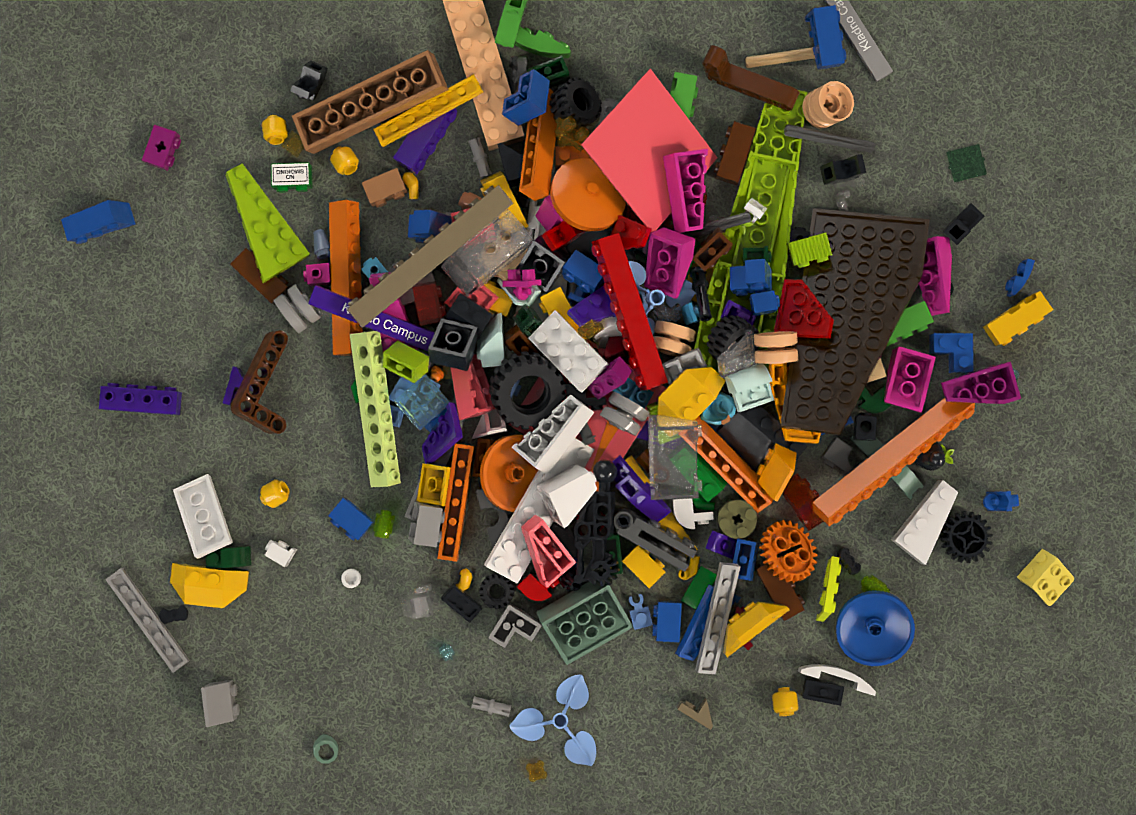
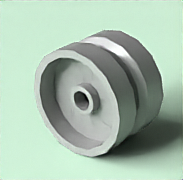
M297 284L288 289V295L292 302L283 294L274 299L280 312L298 333L307 328V323L302 316L311 323L321 318L315 306L308 304L310 298Z
M613 391L609 402L617 410L605 406L600 416L616 428L637 436L641 427L632 419L635 418L641 422L645 421L650 412Z

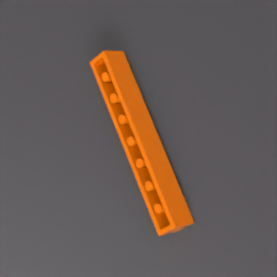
M341 200L329 202L331 291L350 299L355 297L360 299L362 298L359 202ZM332 314L333 355L351 356L350 334L361 333L363 328L359 324Z

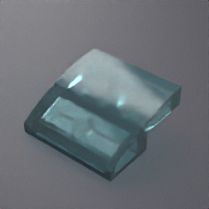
M426 374L394 401L419 431L441 413L449 403L448 399Z

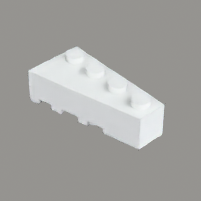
M570 395L552 411V415L547 419L543 418L535 430L525 434L524 439L519 444L515 443L512 448L536 469L548 474L594 412Z
M938 480L891 541L920 564L926 565L958 492L944 480Z

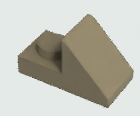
M704 698L698 710H695L696 706L687 700L684 703L680 700L677 705L679 711L711 730L713 728L706 698Z

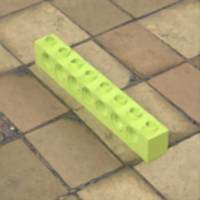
M369 331L350 334L371 487H388L400 484L385 368L383 367L380 332Z

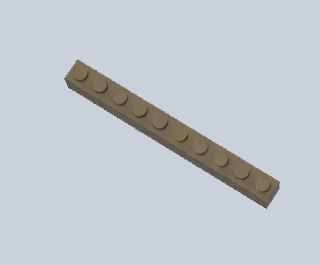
M499 185L496 188L491 186L484 191L485 197L481 200L478 198L473 200L469 204L470 209L464 213L461 210L453 217L455 221L452 224L445 223L438 229L441 233L436 237L433 235L428 237L424 241V247L420 250L416 247L408 254L410 258L407 261L400 260L393 266L395 270L390 275L386 272L378 278L379 284L375 287L372 284L363 291L365 295L362 298L358 299L355 297L348 303V313L361 328L513 204Z

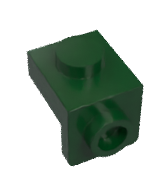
M763 246V248H743V266H745V260L765 259L767 263H771L772 255L771 251H768V246Z

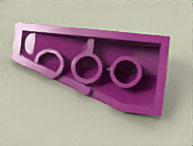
M1011 362L992 365L941 383L946 402L1006 404L1021 399Z

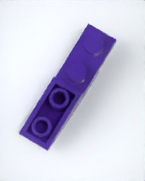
M621 455L612 461L617 467V476L614 479L616 482L615 486L637 509L657 522L672 512L649 483H644Z

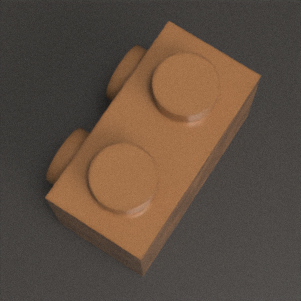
M397 168L362 182L372 207H382L387 204L386 201L393 198L394 200L401 199L407 193Z

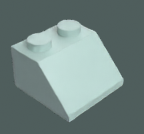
M498 313L489 322L477 341V360H481L482 367L503 365L501 361L505 359V341L502 313Z

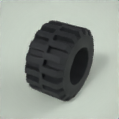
M577 77L569 79L557 87L550 96L551 101H549V105L552 106L550 109L551 113L554 114V119L559 121L558 124L564 126L567 130L579 131L596 121L600 116L599 112L602 111L600 95L595 91L596 88L590 85L589 81H584L583 78L577 79Z
M731 315L728 318H722L721 322L718 321L716 326L712 327L710 330L712 332L708 335L709 341L707 346L709 347L708 352L714 359L731 369H736V367L740 369L743 365L747 366L750 360L753 361L755 351L758 350V347L754 345V334L759 333L753 325L739 316L734 317Z

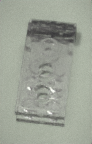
M506 209L449 256L441 268L468 297L528 249L533 242V237L510 210ZM504 236L511 237L507 241L502 240V237ZM489 248L496 249L493 253L486 252Z

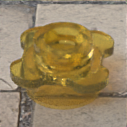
M542 760L526 765L531 782L547 777Z

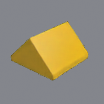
M422 463L417 496L418 502L445 506L451 467Z

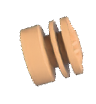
M830 81L806 95L802 105L803 114L812 126L819 129L827 128L850 116L854 107V99L850 89L845 84L838 81Z

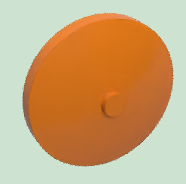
M580 158L568 161L558 169L550 185V197L556 212L564 221L580 230L601 231L611 227L618 220V215H622L626 206L624 198L593 159Z
M508 435L498 439L488 448L482 459L480 467L482 489L492 504L505 511L514 512L538 471L512 448L515 443L519 444L524 439V435Z

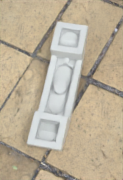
M811 664L798 668V672L818 679L821 671L855 682L853 687L855 690L874 696L876 694V691L867 682L845 669L824 664Z

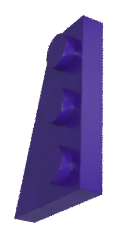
M604 285L567 312L579 327L600 322L608 317H616L615 313L611 310V300L605 292Z
M449 402L447 404V412L439 417V425L435 430H431L422 445L425 464H433L463 437L455 403Z

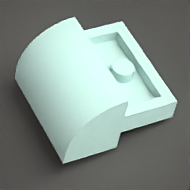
M756 363L724 374L728 391L732 393L737 412L774 401L770 386L772 378L763 363Z

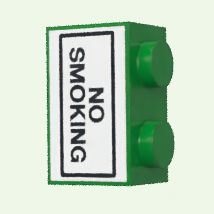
M309 162L271 164V187L279 193H286L288 189H296L297 192H307V189H312V165Z

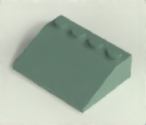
M589 581L582 585L579 590L568 593L536 612L543 628L566 665L633 628L611 586L607 583L601 587L599 582L593 585Z

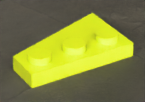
M832 556L828 560L823 583L826 591L823 590L819 602L823 607L822 611L817 614L816 621L824 622L835 611L836 601L833 600L834 594H837L839 587L836 579L841 572V564H839L838 557Z

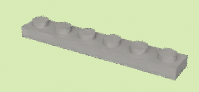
M719 563L695 668L697 673L716 674L740 571L738 564Z
M120 568L105 579L172 673L187 664L190 659L161 622L156 612L124 568Z

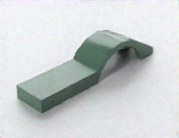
M864 425L861 426L863 431H868ZM853 435L849 438L868 458L884 446L877 438L874 441L853 440ZM907 466L902 468V471L897 476L891 477L910 500L913 498L912 494L918 488L922 489L924 487Z

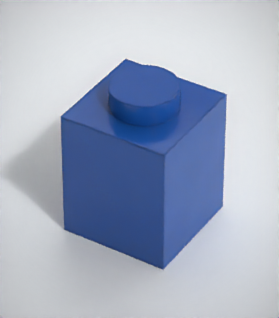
M774 290L751 294L749 297L752 316L775 313L778 307H780L779 296L775 295Z

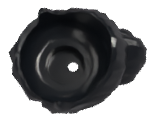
M936 441L926 453H921L917 456L914 462L926 470H938L945 464V454L942 447Z

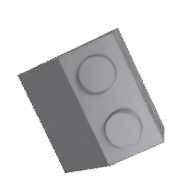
M233 680L213 682L201 688L206 727L232 722L237 719V715L240 714L239 704L235 703L237 686L233 684Z

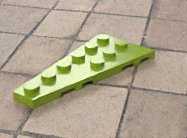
M243 163L227 171L226 178L231 193L236 200L237 210L241 215L242 225L250 248L253 250L256 259L255 263L260 270L262 283L306 259L310 253Z

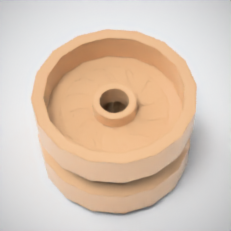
M656 321L654 331L663 337L654 336L653 338L659 352L678 357L692 350L689 345L682 342H694L697 332L678 324Z
M782 331L754 334V345L757 347H767L755 351V363L782 364L798 361V350L785 347L797 343V332Z

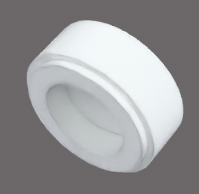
M356 569L344 571L341 577L343 585L347 588L358 586L361 582L359 571Z

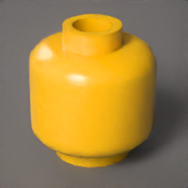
M270 115L262 122L263 138L270 144L279 145L288 137L286 121L277 115Z
M340 146L335 148L330 158L332 165L339 174L351 175L358 168L359 160L350 147Z
M272 480L261 488L260 500L264 505L276 508L288 500L289 488L283 481Z
M789 687L778 688V692L772 695L773 710L775 713H779V716H792L798 710L797 693L790 691Z

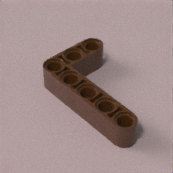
M710 45L702 65L709 80L712 81L713 79L719 85L781 109L792 111L800 94L797 89L730 64L726 52L718 46Z
M281 330L268 332L265 335L231 403L233 414L268 434H279L286 429L284 418L258 403L288 342L287 334ZM275 335L278 338L277 344L274 341ZM267 352H268L269 355H270L269 360H267V358H266V353H267ZM258 369L261 370V377L258 376ZM250 385L253 388L252 394L249 392ZM242 402H243L244 405H245L244 411L241 410V403H242ZM258 412H259L260 415H261L260 420L257 419V413H258ZM274 421L276 422V428H275V429L273 428V425H272Z

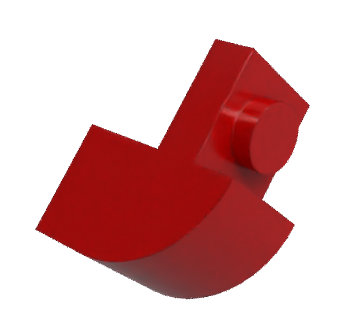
M562 221L558 226L546 231L541 236L553 252L558 248L567 246L586 231L575 228L566 221Z
M532 573L517 585V588L526 597L534 601H543L552 596V593L548 590L549 587L546 588ZM557 579L549 587L553 589L560 583V580Z

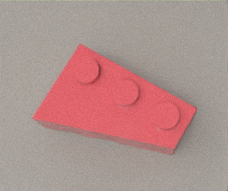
M477 354L473 356L468 371L451 368L459 421L495 410L490 399V385L481 361L477 360Z
M536 514L521 526L538 580L547 588L571 568L576 561L545 521Z

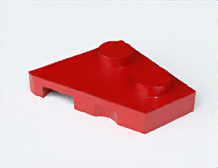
M618 215V220L614 225L611 235L620 234L624 250L633 247L641 248L645 247L652 228Z

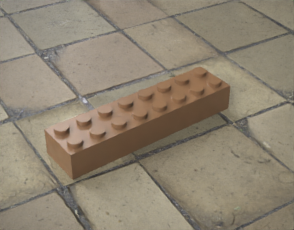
M427 50L292 115L305 150L315 154L449 89L435 55Z

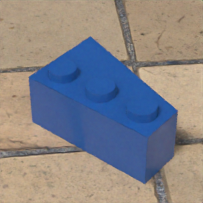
M836 5L813 8L805 16V21L810 22L812 31H809V37L813 38L814 41L812 49L817 69L839 67L846 60V51L842 48L841 42L843 41V32L839 29L840 12L836 9Z
M111 200L104 201L61 219L67 241H73L76 244L85 243L89 238L100 237L103 234L136 225L130 204Z

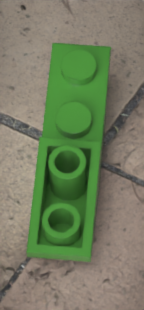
M506 0L495 43L504 47H514L528 0Z
M520 27L514 44L518 48L548 58H558L560 56L569 58L571 56L570 47L562 41L559 43L554 40V36L549 32L544 31L543 33L539 30L534 36V33L527 27H524V29Z

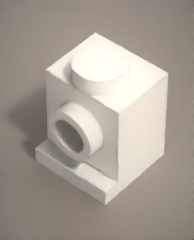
M270 540L265 547L267 551L265 556L286 567L289 565L297 549H288L289 545L281 540L279 542Z

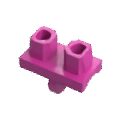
M520 269L507 270L508 280L502 281L503 287H516L513 293L519 300H526L531 294L529 287L541 285V279H535V269L522 270V279Z

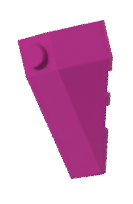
M936 236L927 238L923 275L919 282V287L931 316L950 313L952 253L949 237Z

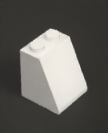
M576 464L547 481L538 484L536 487L550 518L565 528L597 490L595 485L597 480L592 471H588L586 468Z

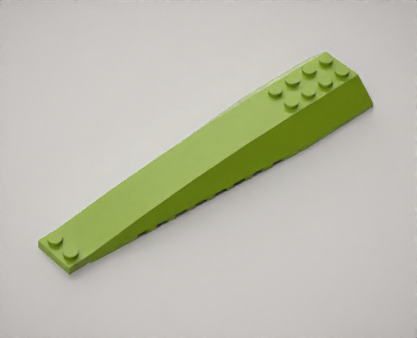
M798 90L800 94L792 111H787L765 103L730 216L744 213L746 211L744 207L751 198L762 204L767 210L753 225L746 227L744 235L740 232V229H726L725 233L733 243L732 249L718 259L708 287L707 294L712 319L706 322L700 320L694 349L699 348L707 367H712L718 374L723 375V378L724 374L739 369L737 367L736 369L727 368L711 356L707 346L709 341L708 335L711 334L712 331L710 330L712 327L714 328L718 321H722L720 317L728 300L751 311L749 297L755 293H747L746 296H736L730 290V267L743 266V248H763V246H768V251H771L772 255L771 263H768L772 269V291L774 290L775 295L779 296V300L781 298L786 275L787 243L790 242L802 143L800 138L785 136L784 128L788 124L804 127L805 116L802 105L808 93ZM778 310L775 313L757 315L753 326L759 333L774 332ZM755 358L753 361L750 360L747 366L756 364ZM764 364L769 371V364Z

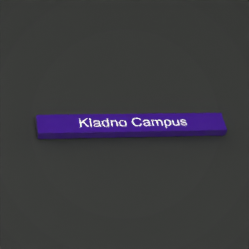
M315 285L308 302L309 305L357 323L347 311L349 308L348 303L353 299ZM383 311L365 325V327L428 351L435 334L433 331Z

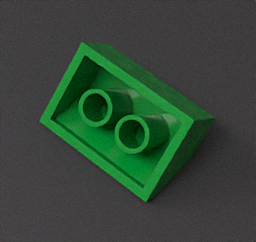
M686 440L668 455L670 460L707 502L720 493L727 485L723 477Z

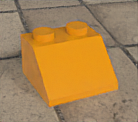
M776 443L773 449H768L765 455L766 461L764 465L760 464L756 474L759 475L757 483L773 500L778 501L795 471L797 453Z

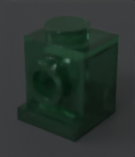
M527 304L512 316L519 329L529 337L543 323L536 311Z

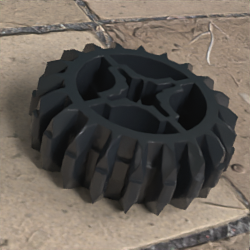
M962 511L961 516L959 513H954L955 519L949 516L950 524L945 522L944 526L947 529L941 530V533H945V537L939 538L942 541H946V543L941 545L942 548L948 547L945 553L947 555L952 553L951 559L955 560L958 557V562L961 563L964 559L966 563H971V558L977 562L978 556L981 558L985 557L982 551L989 552L990 549L986 545L993 544L991 541H988V537H993V534L987 533L991 527H984L987 520H981V515L977 514L975 516L974 512L967 514L966 511ZM967 521L961 531H954L958 524ZM973 524L979 529L980 537L974 534ZM958 534H959V535L967 534V535L970 536L971 538H974V540H973V539L966 540L965 538H963V537H961V536H958ZM952 537L959 540L960 551L954 546ZM972 543H979L973 551L966 553V550L969 549Z

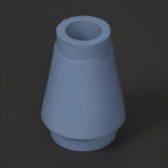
M323 229L314 231V254L317 255L318 259L329 258L330 242Z

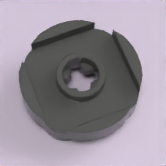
M512 56L509 61V67H512V72L508 73L510 90L514 94L518 92L520 76L526 73V56Z

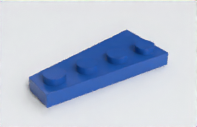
M708 585L675 652L679 657L694 661L699 654L714 586ZM734 594L732 605L735 602L738 603L741 597Z

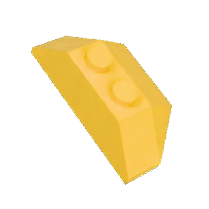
M712 367L685 369L658 397L657 424L670 436L689 427L717 398L725 383V379Z
M172 563L170 583L184 604L225 608L247 591L249 571Z
M759 601L749 603L744 608L746 611L740 615L737 613L729 619L730 623L726 627L723 653L728 658L790 609L780 604Z

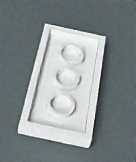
M556 310L528 338L580 392H583L609 365Z
M209 474L173 489L194 557L197 559L233 543Z

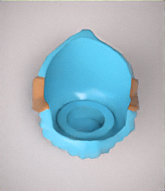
M719 392L717 398L702 412L701 420L714 425L728 423L736 411L733 397Z

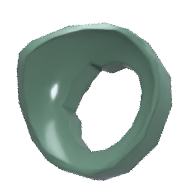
M322 734L314 742L313 753L319 762L329 764L338 756L339 747L332 736ZM329 744L333 748V756L328 759L321 758L318 752L320 746Z

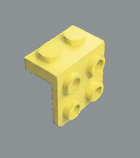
M1041 549L1017 576L1021 582L1032 588L1048 606H1051L1074 581L1073 575L1061 561L1044 549Z

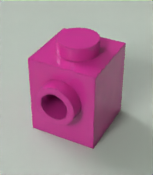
M330 264L306 265V270L303 271L304 281L309 286L331 284Z

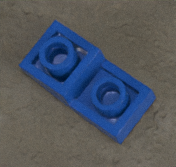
M1026 259L1019 263L1017 268L1019 276L1015 275L1010 280L1008 279L1005 290L1008 291V297L1016 295L1024 286L1031 274L1035 260Z

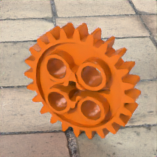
M784 520L777 521L767 527V531L762 533L764 537L760 539L764 544L759 546L760 549L764 550L760 556L766 558L763 564H769L767 570L773 569V576L779 574V580L785 579L787 583L790 581L795 583L810 576V572L815 570L813 565L817 564L813 558L818 556L816 553H813L816 547L811 546L814 540L807 538L810 533L804 534V527L798 529V523L792 525L791 520L787 522ZM800 545L799 549L782 557H777L778 554Z

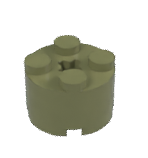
M730 500L722 504L718 509L716 522L724 535L734 539H741L753 532L757 523V515L753 507L747 502ZM739 514V519H741L740 523L736 522L735 524H733L734 520L732 519V516H737Z

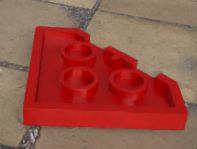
M784 279L774 332L790 331L797 332V337L830 339L834 323L830 314L803 280Z

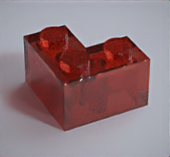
M436 281L416 284L412 287L420 326L440 322L441 318L443 319L447 313L445 301L441 302L440 298L443 297L441 286H437Z
M795 474L790 478L782 495L792 506L800 522L810 531L824 522L813 511V501L820 497L815 489H810L811 485L806 478L802 479L798 474Z

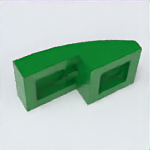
M700 566L691 584H689L681 602L696 610L708 585H713L717 575Z

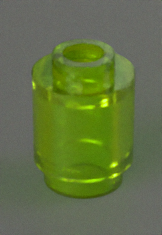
M381 509L380 513H376L373 528L375 537L389 539L395 520L392 511Z
M872 574L870 576L866 575L860 583L863 592H890L887 585Z

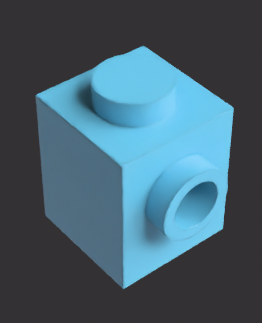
M376 257L363 263L364 267L361 269L368 278L371 274L388 272Z

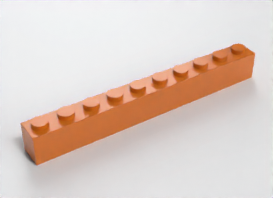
M945 398L814 500L813 511L828 526L838 523L843 518V515L848 511H853L858 506V503L863 499H868L878 487L882 488L892 476H897L907 464L911 465L917 459V456L921 453H926L931 448V445L936 441H941L950 430H955L965 418H970L975 412V403L946 402Z

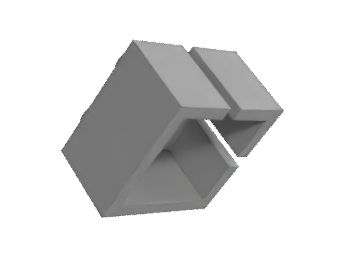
M414 501L411 518L417 519V522L410 523L408 539L413 544L437 547V542L440 543L442 531H439L440 524L445 519V512H442L443 508L439 507V505Z

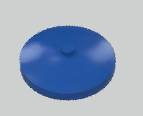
M867 591L852 597L841 608L836 619V636L840 647L848 657L863 665L882 666L898 660L908 651L914 639L915 624L909 608L901 599L884 591Z

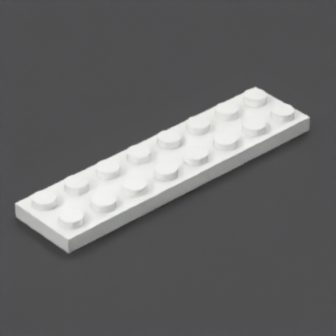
M575 438L548 474L540 470L537 471L484 563L487 568L518 584L532 560L521 526L535 514L542 518L549 528L553 523L536 486L576 464L584 468L595 449L588 445L585 446L584 443Z

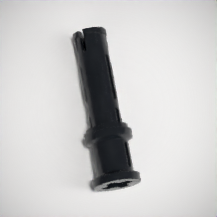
M697 266L692 268L689 273L693 279L692 290L696 292L699 319L706 322L712 319L707 294L709 283L705 277L707 271Z

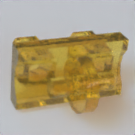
M571 116L564 120L560 117L555 120V123H557L555 129V136L558 138L557 145L560 147L565 145L569 147L574 146L579 151H582L584 148L581 144L589 136V130L585 127L576 130V121Z

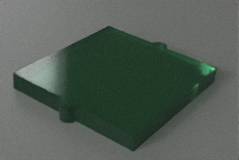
M979 144L946 152L950 165L948 168L952 172L954 183L987 175L984 165L985 158L982 157Z

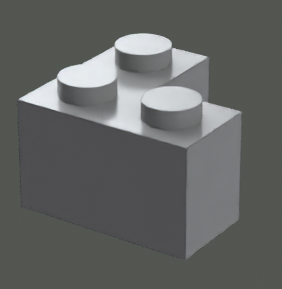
M509 603L488 638L505 648L514 632H517L532 642L542 624L537 619Z

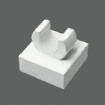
M753 198L744 207L746 209L745 212H749L754 216L751 221L753 223L758 218L760 219L767 210L766 207Z

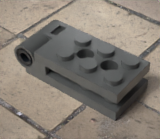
M623 507L616 511L614 525L619 535L682 571H686L689 566L686 555L693 558L697 552L692 540L686 537L682 540L677 537V532L667 527L665 530L661 528L660 522L652 519L648 520L628 508ZM625 517L627 520L623 521L621 518ZM641 529L653 535L654 537L660 539L661 541L657 543L656 541L643 535L642 533H640ZM672 546L677 549L676 552L671 551L669 547Z

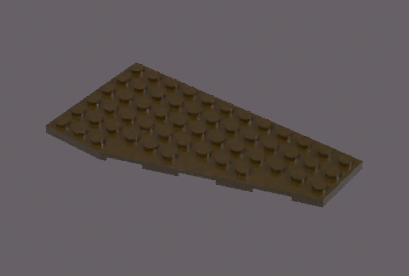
M813 208L810 237L827 233L832 255L828 256L829 260L817 263V259L809 261L810 265L804 267L802 280L833 318L834 323L830 339L797 337V343L792 345V348L798 350V361L790 362L781 428L841 435L922 278L930 219Z

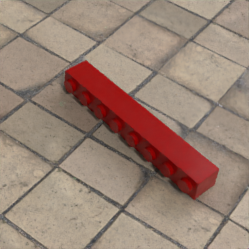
M616 233L592 241V253L597 258L599 264L598 271L603 276L605 282L604 289L610 297V307L616 315V325L622 333V343L625 350L628 351L630 357L629 365L634 370L637 387L640 390H649L667 383L668 380L620 234Z

